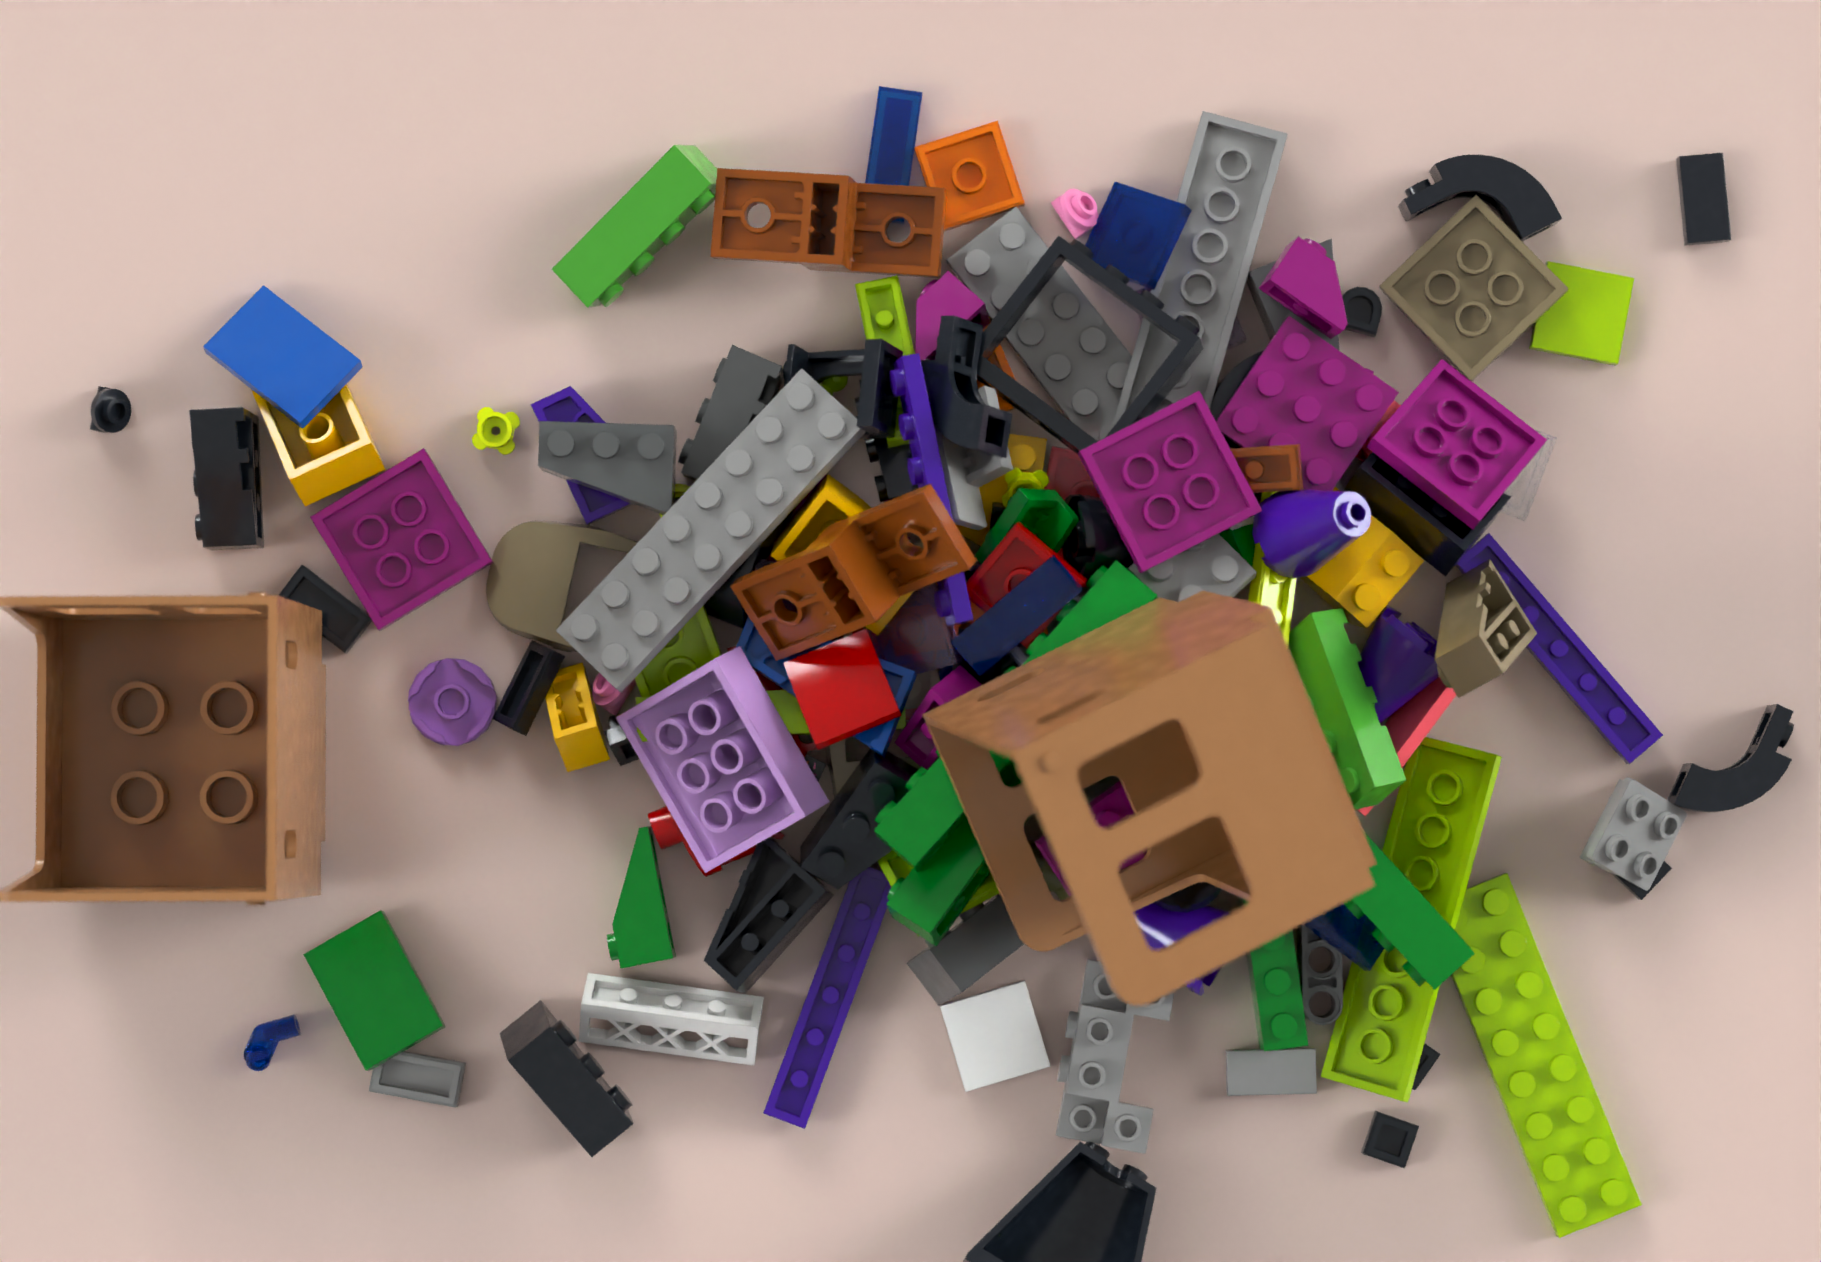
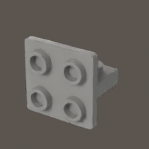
M1625 778L1624 781L1619 779L1580 858L1591 865L1618 875L1647 891L1650 889L1687 816V812L1633 779Z

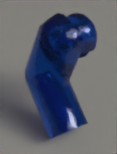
M295 1014L259 1024L253 1029L244 1049V1059L248 1068L253 1071L265 1070L270 1064L279 1041L301 1035L300 1026Z

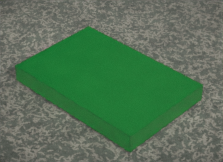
M384 911L376 912L303 954L365 1071L374 1069L446 1027Z

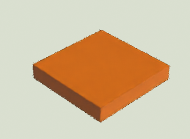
M998 120L914 147L926 187H938L947 190L944 232L1010 211L1014 207L1019 208L1025 205Z

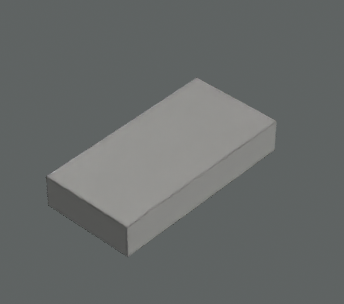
M1315 1048L1280 1049L1266 1052L1261 1049L1225 1050L1226 1089L1228 1096L1317 1094Z
M403 1051L373 1069L369 1092L456 1108L459 1103L466 1063Z

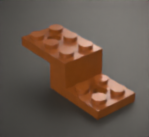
M717 168L710 257L726 260L802 264L809 270L940 278L947 190L938 187L857 183L849 175ZM757 204L767 205L771 212L769 222L762 228L751 227L748 222V213ZM895 219H905L910 224V235L902 242L890 241L887 235L889 224Z
M930 483L829 525L804 551L741 576L730 587L775 660L778 661L877 622L900 596L966 571L977 560ZM907 532L919 536L924 544V548L914 546L909 541ZM782 599L793 602L797 607L798 613L788 611Z

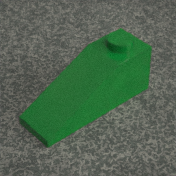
M651 826L639 828L612 923L614 933L607 934L611 960L619 959L621 969L676 957Z

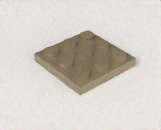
M1477 195L1468 201L1379 286V289L1470 381L1477 378L1569 290Z

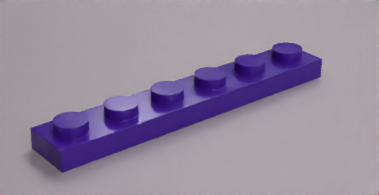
M916 353L901 356L893 363L894 369L890 370L889 376L893 395L895 397L900 396L903 414H899L898 417L900 433L904 441L909 440L912 458H908L907 461L909 477L913 485L918 484V488L931 483L953 520L920 355ZM964 571L938 581L939 591L934 593L935 606L938 616L940 618L945 617L946 626L960 625L973 620Z
M1490 533L1486 534L1468 550L1455 566L1464 574L1489 559L1492 561L1537 632V635L1526 648L1626 764L1632 763L1660 739L1663 734Z
M869 867L849 881L763 1114L804 1129L807 1125L887 909L886 904L889 901L887 897L891 886L883 871Z

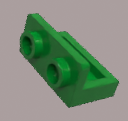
M1018 488L1016 493L1008 500L1007 507L994 527L986 534L985 541L975 554V558L982 564L1018 521L1057 554L1078 523L1079 518L1056 490Z

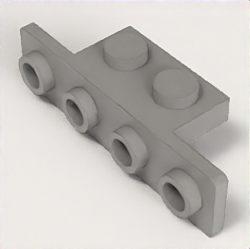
M985 385L978 388L979 394L986 405L1000 409L996 389ZM934 425L953 522L957 525L979 531L987 527L979 487L1013 470L1009 449L1007 450L1006 458L987 455L953 443L938 431Z

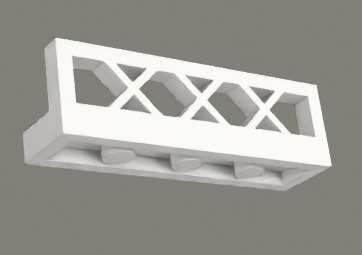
M588 973L581 1002L579 1042L754 1066L764 997ZM590 1019L608 1020L615 1027L609 1030L591 1028ZM640 1025L652 1026L658 1033L653 1036L643 1035L635 1028ZM684 1031L697 1032L702 1039L697 1042L687 1041L679 1034ZM728 1037L748 1039L747 1049L731 1047L723 1040Z

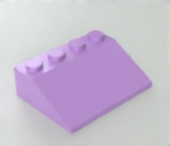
M740 646L713 659L616 717L705 873L829 803L828 798ZM637 727L648 740L647 742H642L637 732Z

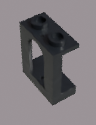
M883 339L865 340V349L807 352L795 344H789L787 361L783 367L784 386L801 368L818 384L832 377L862 375L858 416L855 417L857 418V427L866 432L860 439L894 438L898 396L895 397L893 395L889 374L890 370L894 369L893 363L903 356V351Z

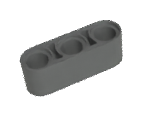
M1339 905L1330 909V919L1324 926L1315 927L1309 920L1297 926V960L1304 1015L1309 1021L1320 1025L1331 1024L1337 1020L1343 1007L1342 914ZM1322 946L1330 952L1331 962L1328 968L1316 972L1309 965V954L1316 947ZM1321 991L1328 993L1332 1002L1328 1013L1322 1016L1313 1015L1309 1008L1311 997Z

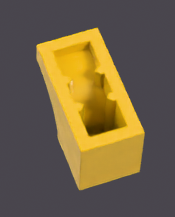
M583 662L559 669L545 699L554 740L567 772L610 760L604 730Z

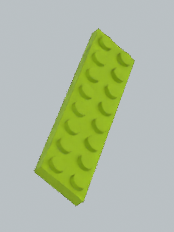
M1425 737L1406 762L1404 769L1406 781L1399 787L1382 851L1455 930L1502 757L1497 754ZM1365 915L1343 992L1342 1012L1334 1025L1321 1077L1403 1102H1409L1440 985L1435 990L1427 982L1419 986L1402 968V965L1407 962L1405 957L1396 948L1388 953L1371 934L1377 927Z
M1503 873L1466 888L1455 931L1471 947L1475 954L1458 968L1451 977L1556 1236L1558 1238L1564 1237L1641 1206V1201L1508 873Z

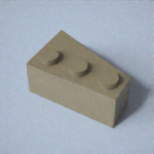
M1490 559L1446 583L1434 660L1437 663L1440 679L1448 688L1454 690L1458 698L1504 674L1537 635L1534 627Z

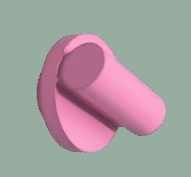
M1069 189L1051 202V205L1074 239L1082 237L1098 222L1096 202L1086 192L1078 189Z
M599 673L593 682L592 695L594 702L616 716L637 683L634 679L621 693Z

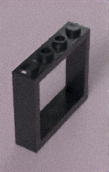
M1058 235L982 333L977 380L985 386L996 389V394L1077 454L1080 450L1098 441L988 361V358L1064 261L1068 262L1178 342L1174 350L1106 437L1153 414L1204 348L1200 337L1197 336L1200 330L1192 322L1181 315L1173 319L1162 311L1165 305L1152 293L1145 289L1140 294L1126 285L1130 280L1119 269L1111 264H1108L1104 269L1092 260L1094 253L1083 243L1076 239L1068 243Z

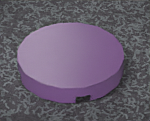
M446 658L430 663L416 675L409 689L410 716L413 724L424 737L440 745L460 746L475 741L489 729L496 712L497 695L492 680L481 667L464 659Z

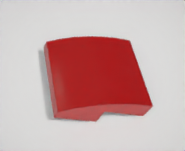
M867 629L783 663L817 750L902 716Z

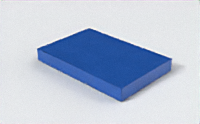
M264 285L203 346L207 355L302 429L363 367L360 359Z

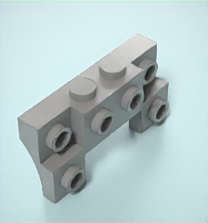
M1087 959L1078 1012H1069L1065 1037L1073 1039L1070 1056L1062 1055L1057 1081L1064 1082L1065 1085L1056 1136L1086 1142L1090 1141L1101 1144V1146L1146 1154L1154 1109L1119 1102L1134 1015L1169 1021L1175 990L1146 1005L1129 1004L1121 1000L1114 993L1101 962Z

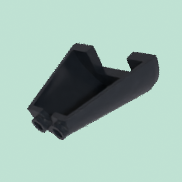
M1090 1141L1086 1142V1144L1079 1142L966 1254L963 1262H1141L1156 1187L1146 1182L1148 1176L1141 1170L1128 1164H1124L1122 1170L1112 1165L1107 1160L1110 1153L1103 1147Z

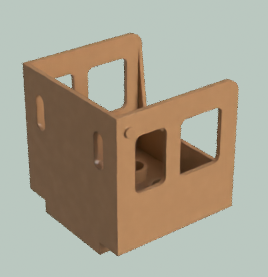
M1204 590L1180 602L1159 597L922 715L1020 940L1031 949L1044 952L1053 950L1088 933L1112 990L1121 1000L1129 1004H1149L1375 886L1368 868L1377 864L1271 606ZM989 750L1013 759L1023 782L1012 787L1006 786L1001 780ZM1108 776H1116L1122 783L1134 815L1110 827L1100 828L1095 823L1082 789ZM1035 813L1039 818L1070 890L1071 896L1066 899L1055 900L1052 897L1024 833L1026 819ZM1148 848L1142 860L1118 871L1120 864L1125 859ZM1200 882H1207L1248 901L1243 907L1159 950H1153L1148 946L1134 914L1136 910Z
M248 592V595L0 597V608L31 631L37 641L35 865L32 871L0 890V902L246 901V905H265V901H280L321 895V842H325L326 665L322 664L321 610L278 595H267L266 592Z

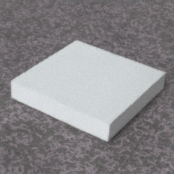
M1025 980L940 1006L965 1092L1051 1067Z

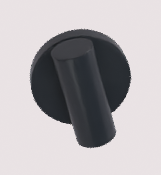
M98 386L97 395L91 404L92 420L90 430L102 433H116L126 427L130 420L132 409L130 400L124 392L118 389Z

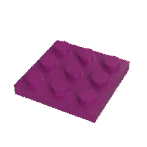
M1288 316L1216 419V423L1223 436L1240 448L1300 444L1303 489L1332 491L1399 392L1298 321Z
M1441 359L1373 436L1367 448L1473 530L1540 451L1547 439Z
M1200 390L1077 453L1140 574L1262 511Z
M424 448L310 516L379 631L494 563Z

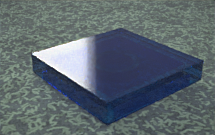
M1115 181L1085 246L1094 253L1092 260L1104 269L1108 264H1111L1125 274L1130 282L1155 290L1192 210L1185 204Z

